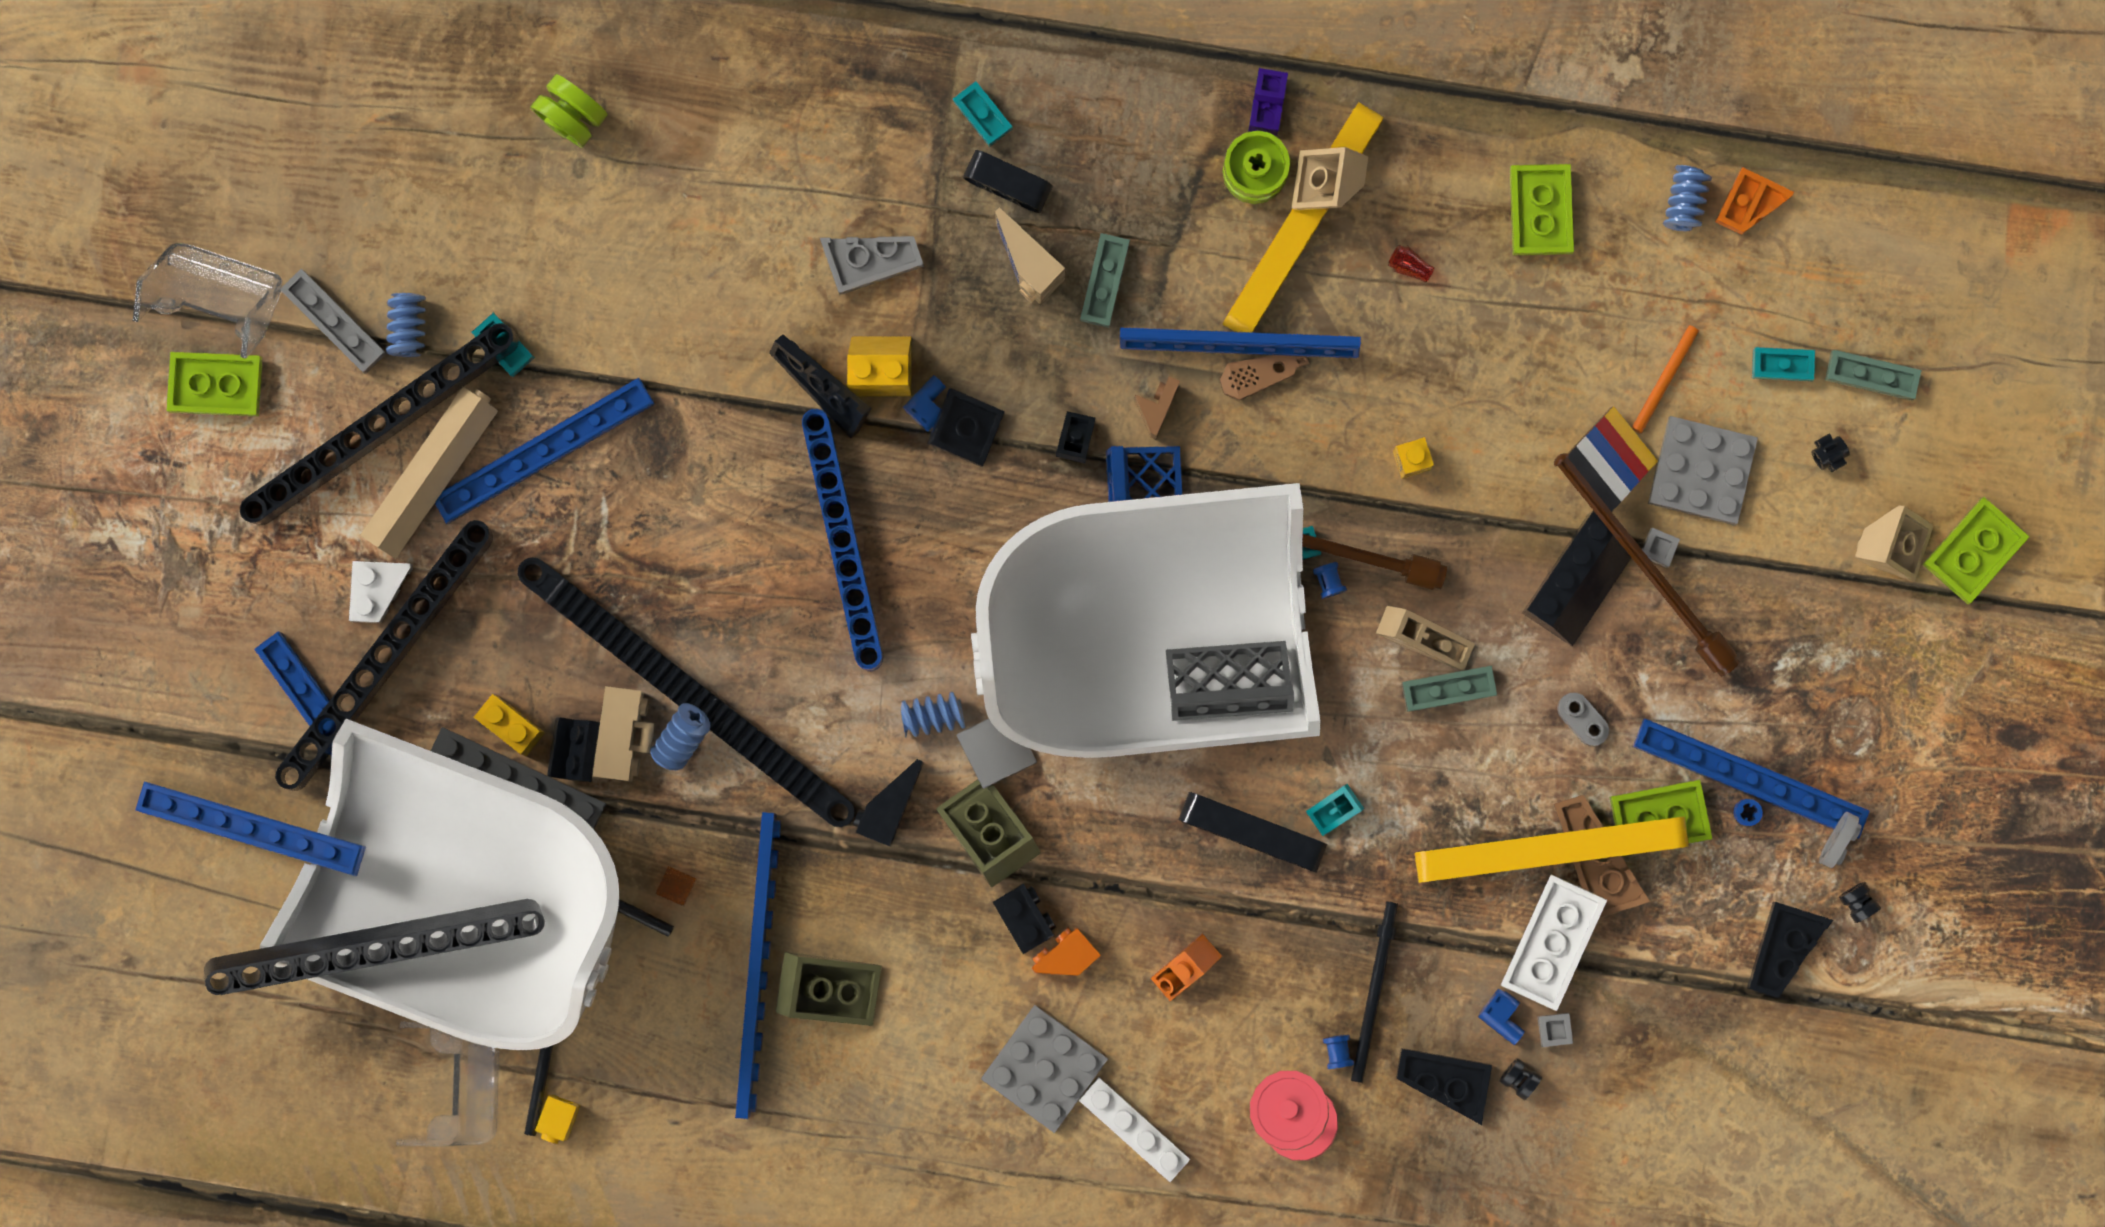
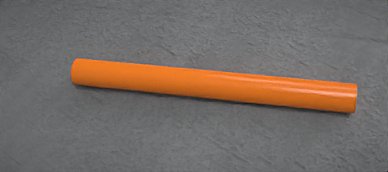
M1689 325L1632 426L1635 432L1643 433L1699 332L1696 327Z

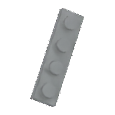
M300 269L280 289L364 374L387 354L304 270Z

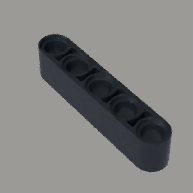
M1188 792L1178 819L1186 824L1315 873L1319 869L1328 845L1193 792Z

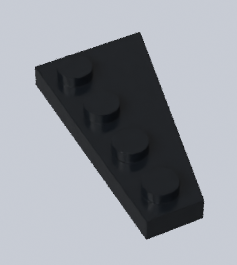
M784 334L776 339L769 354L851 439L860 431L872 408L801 350L794 341L788 339Z

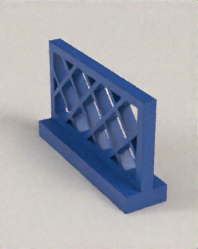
M1111 446L1106 450L1108 502L1134 500L1130 497L1129 488L1135 481L1149 492L1144 498H1150L1151 495L1153 497H1161L1155 491L1165 480L1174 488L1175 495H1182L1180 446L1123 448V446ZM1138 454L1147 462L1138 474L1128 466L1127 455ZM1146 454L1155 455L1150 459ZM1160 454L1173 455V467L1167 473L1154 463ZM1149 466L1163 477L1153 489L1140 478ZM1172 472L1174 474V480L1169 477ZM1129 475H1131V476L1133 477V479L1130 481V483H1129Z

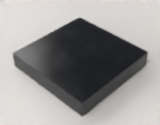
M949 388L927 444L983 467L1005 411Z

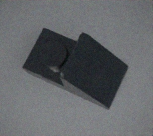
M1067 411L1056 457L1086 463L1096 418Z

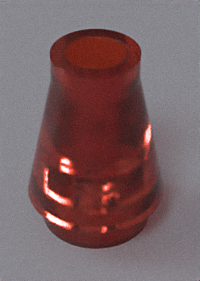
M1398 245L1388 262V266L1393 268V272L1421 280L1425 283L1434 271V267L1429 265L1409 246L1403 247Z

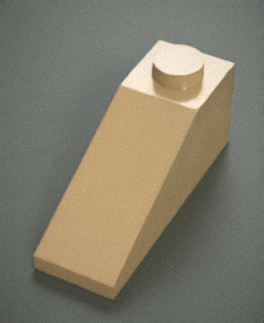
M1392 606L1386 607L1376 634L1398 645L1460 671L1465 670L1475 643L1407 609Z

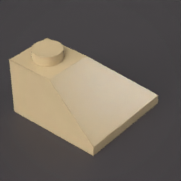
M1347 147L1300 150L1291 209L1341 208L1364 187L1368 156Z
M1899 505L1864 529L1862 537L1857 544L1855 558L1870 567L1915 581L1934 525L1907 507Z

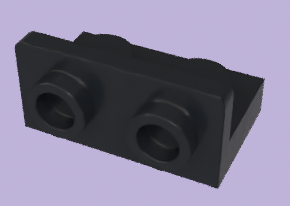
M562 717L555 719L548 777L592 782L600 722Z
M1024 884L993 901L994 906L1022 954L1054 937L1052 930L1056 928L1048 912L1042 915L1036 904L1040 903L1041 900L1032 886L1026 888Z

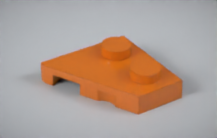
M1742 167L1715 222L1742 235L1790 199L1794 191Z

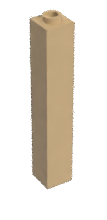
M462 387L360 536L396 559L497 414L498 410L488 404L491 400L490 397L478 389L472 393Z

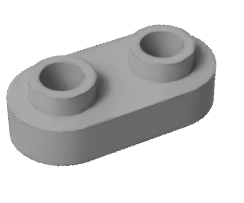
M1569 693L1559 700L1557 706L1559 716L1582 743L1588 746H1597L1605 742L1609 735L1608 724L1583 695ZM1571 702H1576L1579 705L1577 713L1570 711L1569 705ZM1591 725H1596L1599 728L1597 736H1592L1589 733Z
M1849 812L1843 814L1822 849L1819 858L1820 864L1829 868H1833L1836 864H1842L1847 854V845L1850 840L1855 841L1860 834L1862 825L1858 824L1859 817Z

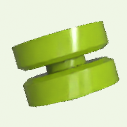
M555 74L546 85V88L556 101L547 96L539 95L530 106V109L558 135L583 148L592 135L589 128L580 120L590 126L599 127L608 114L580 88L564 77Z
M1257 130L1242 134L1234 139L1226 152L1222 171L1226 187L1233 196L1242 202L1251 204L1268 202L1280 193L1286 183L1290 167L1288 150L1282 141L1271 133ZM1253 165H1258V166H1259V170H1258V171L1253 170V169H1252V166H1253Z

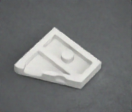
M353 561L349 621L382 623L388 612V607L396 599L400 592L399 588L407 574H410L413 565L408 563Z

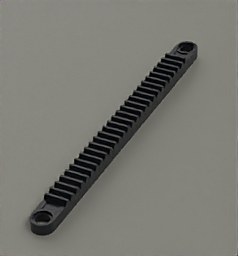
M530 557L520 563L517 574L519 580L526 587L678 706L688 703L701 709L709 719L711 732L834 827L843 828L853 821L855 809L847 798L544 561ZM530 565H538L542 570L541 577L536 581H529L525 575L526 569ZM836 804H844L848 808V816L843 821H836L831 815V810Z

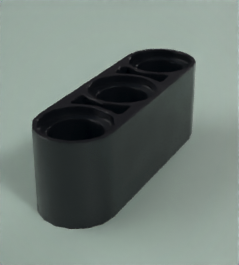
M975 150L963 175V179L1035 213H1041L1053 187L1048 181L980 150Z

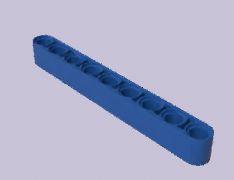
M811 409L804 414L802 427L854 657L857 664L863 670L874 671L882 665L883 652L833 432L827 415L822 410ZM815 417L824 420V426L819 431H812L808 428L810 420ZM821 446L831 449V454L826 460L815 458V452ZM827 475L837 477V485L832 489H825L821 485L822 479ZM840 504L844 507L843 515L835 519L828 516V510L831 505ZM840 533H847L851 536L850 544L844 548L835 545V538ZM846 562H854L857 565V572L851 577L843 576L841 573V568ZM853 591H860L864 594V600L858 606H852L848 603V596ZM860 620H867L871 624V629L866 635H858L854 631L855 624ZM867 649H873L877 652V660L871 665L863 664L861 661V655Z

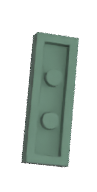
M1103 233L1100 234L1080 321L1109 328L1130 240Z
M1833 350L1830 354L1825 380L1913 401L1916 399L1922 370Z
M1492 666L1402 682L1407 712L1497 696Z

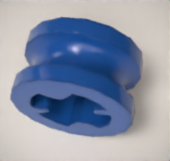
M1743 799L1735 805L1733 814L1736 821L1741 825L1753 826L1761 820L1763 811L1757 801ZM1748 804V807L1753 806L1756 810L1752 814L1753 819L1751 821H1748L1746 817L1742 819L1740 815L1744 811L1743 805Z

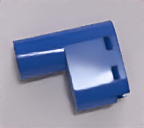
M934 375L902 407L927 432L934 427L940 412V408L933 401L946 388Z
M1498 989L1481 1010L1478 1018L1513 1045L1525 1033L1522 1028L1509 1019L1520 1002L1508 992Z

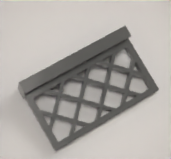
M1286 641L1166 650L1172 721L1293 712L1294 690L1291 684ZM1280 651L1281 658L1274 665L1263 658L1267 652ZM1237 654H1246L1252 658L1244 667L1232 660ZM1209 656H1216L1221 660L1214 669L1203 663ZM1185 658L1191 664L1182 671L1173 665V659ZM1257 662L1268 669L1261 678L1249 671ZM1226 665H1229L1238 672L1231 680L1219 674ZM1196 667L1208 674L1200 683L1189 676ZM1275 674L1284 680L1285 685L1270 686L1266 681ZM1243 676L1255 683L1251 688L1244 689L1235 685ZM1213 678L1224 685L1221 690L1210 691L1205 686ZM1183 680L1194 687L1190 693L1176 694V687Z

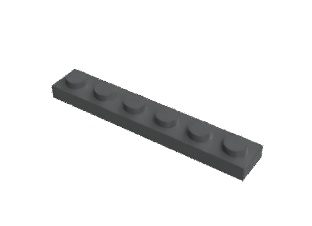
M444 727L441 728L431 749L434 753L557 800L582 817L593 829H595L607 804Z

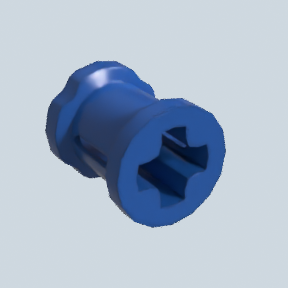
M1338 562L1313 569V573L1317 575L1322 589L1320 594L1322 599L1347 591L1346 586L1342 585L1337 571L1339 567Z
M1349 1034L1323 1038V1043L1327 1045L1329 1056L1327 1069L1354 1065V1060L1350 1059L1347 1042L1350 1040Z

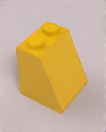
M852 336L847 354V386L849 390L856 396H911L912 337Z

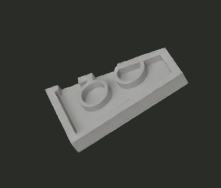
M914 236L847 237L846 239L820 238L839 295L924 267Z

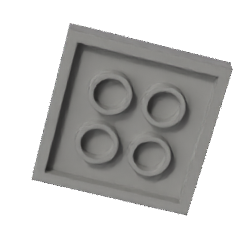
M1673 416L1668 417L1648 504L1737 525L1758 437Z
M1034 1005L984 1073L981 1080L1055 1133L1108 1058L1038 1006Z

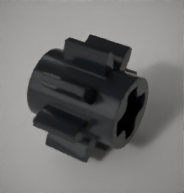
M1829 433L1814 442L1817 448L1813 449L1811 454L1821 470L1828 467L1830 472H1834L1847 464L1844 458L1848 457L1850 452L1840 436L1832 438Z

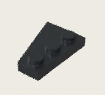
M1772 902L1747 989L1779 998L1799 970L1801 963L1809 952L1814 949L1818 939L1828 929L1833 920L1782 903Z
M1401 1048L1396 1079L1482 1125L1492 1070L1491 1064Z

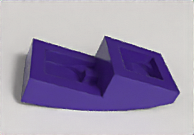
M1259 68L1248 131L1258 130L1278 136L1288 77L1287 72Z

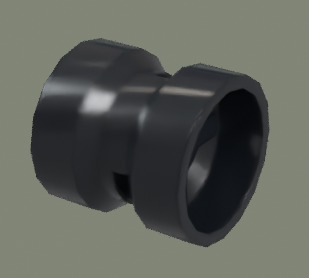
M1866 882L1855 885L1839 896L1843 905L1848 906L1851 910L1850 916L1855 923L1867 919L1881 909L1878 901L1870 896V888Z
M1516 1058L1505 1070L1499 1082L1506 1087H1512L1516 1090L1517 1096L1522 1100H1526L1536 1089L1542 1076L1536 1071H1529L1525 1063Z

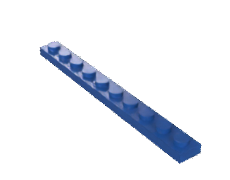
M762 812L735 1115V1118L741 1119L750 1118L751 1112H756L757 1094H752L753 1081H759L760 1063H755L756 1051H761L763 1033L758 1032L759 1020L764 1021L765 1002H760L761 990L767 989L768 972L763 971L764 959L769 960L771 941H766L767 929H772L773 911H768L769 898L774 899L776 892V881L771 880L772 868H777L779 851L774 850L775 838H780L781 820H776L777 814Z

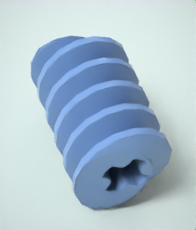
M1677 165L1675 169L1679 173L1673 176V182L1676 184L1670 188L1674 196L1668 199V204L1671 207L1667 208L1665 212L1669 219H1666L1663 225L1672 230L1687 232L1691 231L1693 227L1702 226V222L1694 218L1705 213L1704 210L1697 208V204L1707 203V199L1699 195L1700 193L1709 192V188L1702 185V182L1711 181L1712 177L1696 167Z
M413 293L391 294L394 298L389 299L387 305L393 308V310L387 312V317L393 321L387 324V329L394 333L387 335L386 340L394 345L388 346L386 352L392 356L419 357L421 354L416 353V350L424 348L425 344L416 341V338L425 336V332L418 330L417 326L425 324V320L417 318V314L426 312V309L417 306V302L426 300V297Z
M953 692L949 693L947 702H945L941 694H938L936 704H933L929 696L925 698L924 706H921L917 698L913 700L912 708H909L905 700L901 703L905 737H907L908 730L911 731L914 737H918L920 728L923 729L926 735H930L932 725L938 733H941L944 723H946L950 731H953L955 721H958L962 729L965 728L961 699L957 700Z
M681 704L678 707V712L672 716V720L668 722L666 729L662 731L661 737L651 747L650 753L653 760L668 770L677 771L683 769L687 761L692 757L693 752L703 741L704 736L710 730V722L706 714L692 704Z

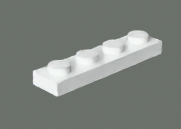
M1098 1077L1079 1099L1085 1107L1169 1182L1189 1162L1190 1158L1101 1078Z

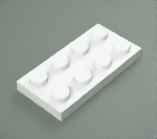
M1551 874L1501 986L1557 1011L1607 899Z

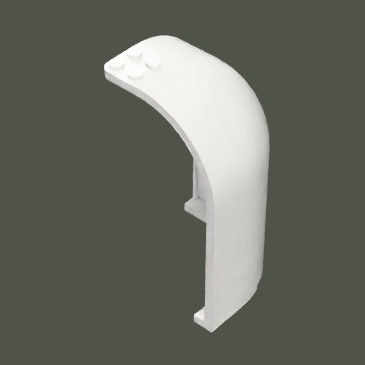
M1300 483L1074 506L1043 516L1017 532L996 553L985 571L976 602L977 633H971L977 695H984L986 713L994 727L1005 737L1024 747L1052 755L1080 758L1115 757L1320 736V714L1308 631L1302 632V630H1305L1304 613H1306L1304 587L1301 585V571H1303V503ZM1286 641L1291 684L1294 690L1293 712L1172 721L1166 664L1167 649ZM1280 651L1267 652L1263 658L1274 665L1281 658ZM1237 654L1232 660L1244 667L1252 658L1246 654ZM1209 656L1203 661L1212 669L1221 662L1216 656ZM1185 658L1173 659V665L1182 671L1191 664ZM1257 662L1249 671L1261 678L1268 669ZM1226 665L1219 672L1228 680H1231L1238 673L1229 665ZM1198 667L1189 674L1190 677L1199 683L1208 675ZM1275 674L1266 681L1270 686L1285 685L1284 680ZM1243 676L1235 685L1244 689L1251 688L1255 683ZM1213 678L1205 687L1210 691L1221 690L1224 685ZM1183 680L1176 687V694L1190 693L1194 687Z
M345 719L332 743L330 785L325 804L331 807L327 821L323 819L320 822L317 832L366 847L358 875L353 876L313 863L311 865L304 863L291 892L261 942L260 949L511 901L532 899L539 904L545 920L542 931L534 936L309 978L308 980L444 1033L484 1046L509 1050H533L549 1047L566 1039L576 1028L585 1008L591 1007L597 992L595 987L598 982H603L609 968L607 962L612 952L611 943L619 906V883L615 865L602 839L582 817L557 800ZM528 914L522 920H532L535 914ZM497 920L492 926H501L505 920ZM466 926L461 931L470 932L475 926ZM434 932L430 937L439 938L444 932ZM403 938L400 943H410L414 938ZM374 943L369 949H379L383 944ZM340 950L338 955H348L352 950ZM311 955L306 960L316 961L320 956ZM280 961L277 962L275 966L285 967L289 964V962Z

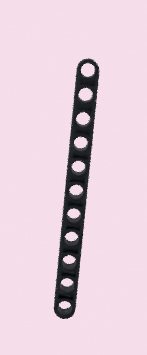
M503 323L491 326L246 497L240 505L241 517L245 521L256 525L268 524L513 353L519 344L518 334ZM502 332H508V342L503 346H498V335ZM478 349H483L485 352L483 360L479 363H473V353ZM459 366L460 374L457 379L449 380V369ZM434 383V394L431 397L425 398L423 395L424 387L427 384ZM409 400L411 406L409 412L400 415L399 405L403 401ZM384 417L386 421L385 428L380 432H376L374 429L375 421ZM355 435H360V446L356 449H351V438ZM330 452H335L336 462L332 466L327 467L325 463L326 456ZM310 469L312 473L311 480L303 484L301 474L304 470ZM285 486L287 495L284 500L278 501L276 492L280 487ZM260 503L262 513L259 517L254 518L252 516V508L255 504Z
M473 520L462 528L283 760L275 774L276 781L280 787L290 791L303 789L332 752L333 740L345 719L355 722L491 546L493 534L484 522ZM475 529H483L485 531V537L481 542L474 543L470 539L471 533ZM459 552L466 553V562L459 567L453 566V556ZM440 576L447 577V587L441 591L435 590L434 581ZM422 600L429 601L428 612L423 615L416 614V604ZM403 624H409L411 627L410 635L407 638L399 639L397 636L398 628ZM384 648H390L392 650L391 660L386 663H380L378 659L380 651ZM366 672H371L374 676L373 683L368 687H362L360 685L361 676ZM353 696L355 700L354 708L351 711L344 712L341 708L342 700L345 697ZM333 720L336 723V730L332 735L325 736L322 731L323 725L327 721ZM314 744L318 750L317 755L312 760H306L304 750L307 746ZM296 769L299 774L296 783L288 785L285 775L289 770Z
M522 899L212 958L206 962L204 966L205 986L211 994L225 995L530 937L542 931L545 920L540 906L535 900ZM528 914H535L532 920H522ZM497 920H505L501 926H492ZM466 926H475L470 932L461 931ZM434 932H444L439 938L430 937ZM403 938H414L410 943H400ZM374 943L383 944L379 949H369ZM340 950H352L348 955H338ZM311 955L320 956L316 961L306 960ZM280 961L289 962V964L285 967L275 966V964ZM248 967L257 968L253 973L243 972ZM216 973L226 974L222 979L212 978Z

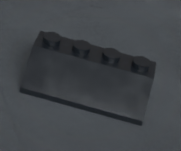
M1594 511L1586 516L1522 612V614L1570 646L1575 644L1631 559V556Z

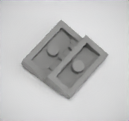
M990 719L956 734L983 789L1037 763L1030 748L1024 747L1005 737L994 727Z

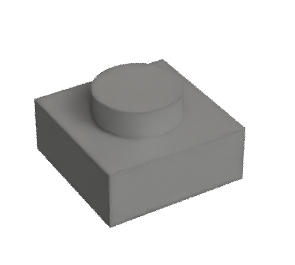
M1651 528L1642 550L1652 562L1668 568L1680 539Z
M1569 1013L1537 1016L1541 1047L1573 1044Z

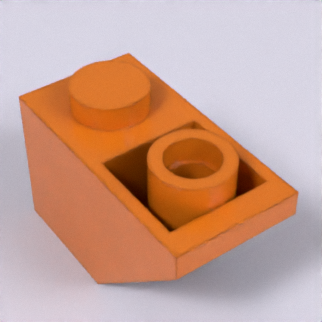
M1068 927L1055 938L1058 943L1057 946L1050 952L1045 947L1032 959L1035 965L1031 969L1035 973L1078 976L1101 955L1078 928L1071 931Z
M1202 933L1150 979L1168 1000L1172 1001L1204 975L1223 956Z

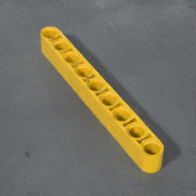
M1358 102L1330 148L1347 147L1363 154L1384 117ZM1329 208L1291 210L1224 319L1223 326L1233 332L1253 333Z
M1684 816L1416 852L1414 855L1418 883L1684 848L1689 847V840Z

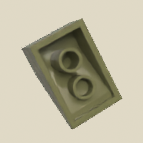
M977 779L936 808L991 888L1041 854L1033 837L994 785L983 789Z
M784 952L776 1013L789 1018L873 1026L882 966Z

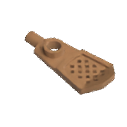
M1270 355L1228 363L1220 378V384L1224 395L1240 401L1294 376L1296 368L1309 364L1307 356ZM1275 364H1282L1284 371L1277 373L1274 371L1273 366Z

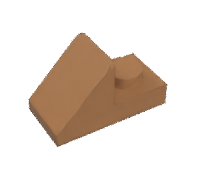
M1170 376L1166 384L1160 382L1154 396L1155 399L1159 400L1158 404L1135 395L1136 405L1150 438L1155 440L1180 384L1179 380Z

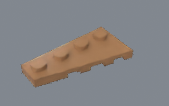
M1584 795L1554 804L1563 833L1603 827ZM1622 856L1573 862L1581 888L1607 899L1600 917L1650 902Z

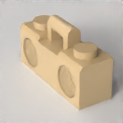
M605 686L593 777L632 782L633 776H638L640 758H635L636 752L650 754L655 725L653 723L641 722V716H647L649 699L644 698V692ZM636 728H642L639 746L634 745Z

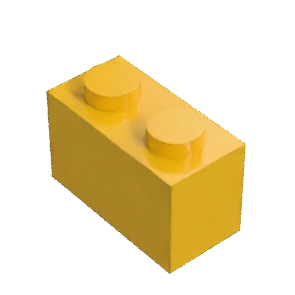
M493 693L474 716L477 721L523 756H527L545 734L544 731L510 704Z

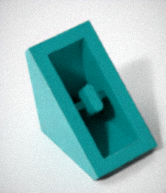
M1345 784L1309 808L1306 813L1321 835L1324 836L1365 808L1349 785Z

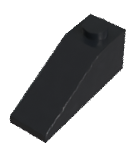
M917 759L873 798L866 805L865 810H858L853 826L858 827L856 830L857 834L891 847L923 767V761Z

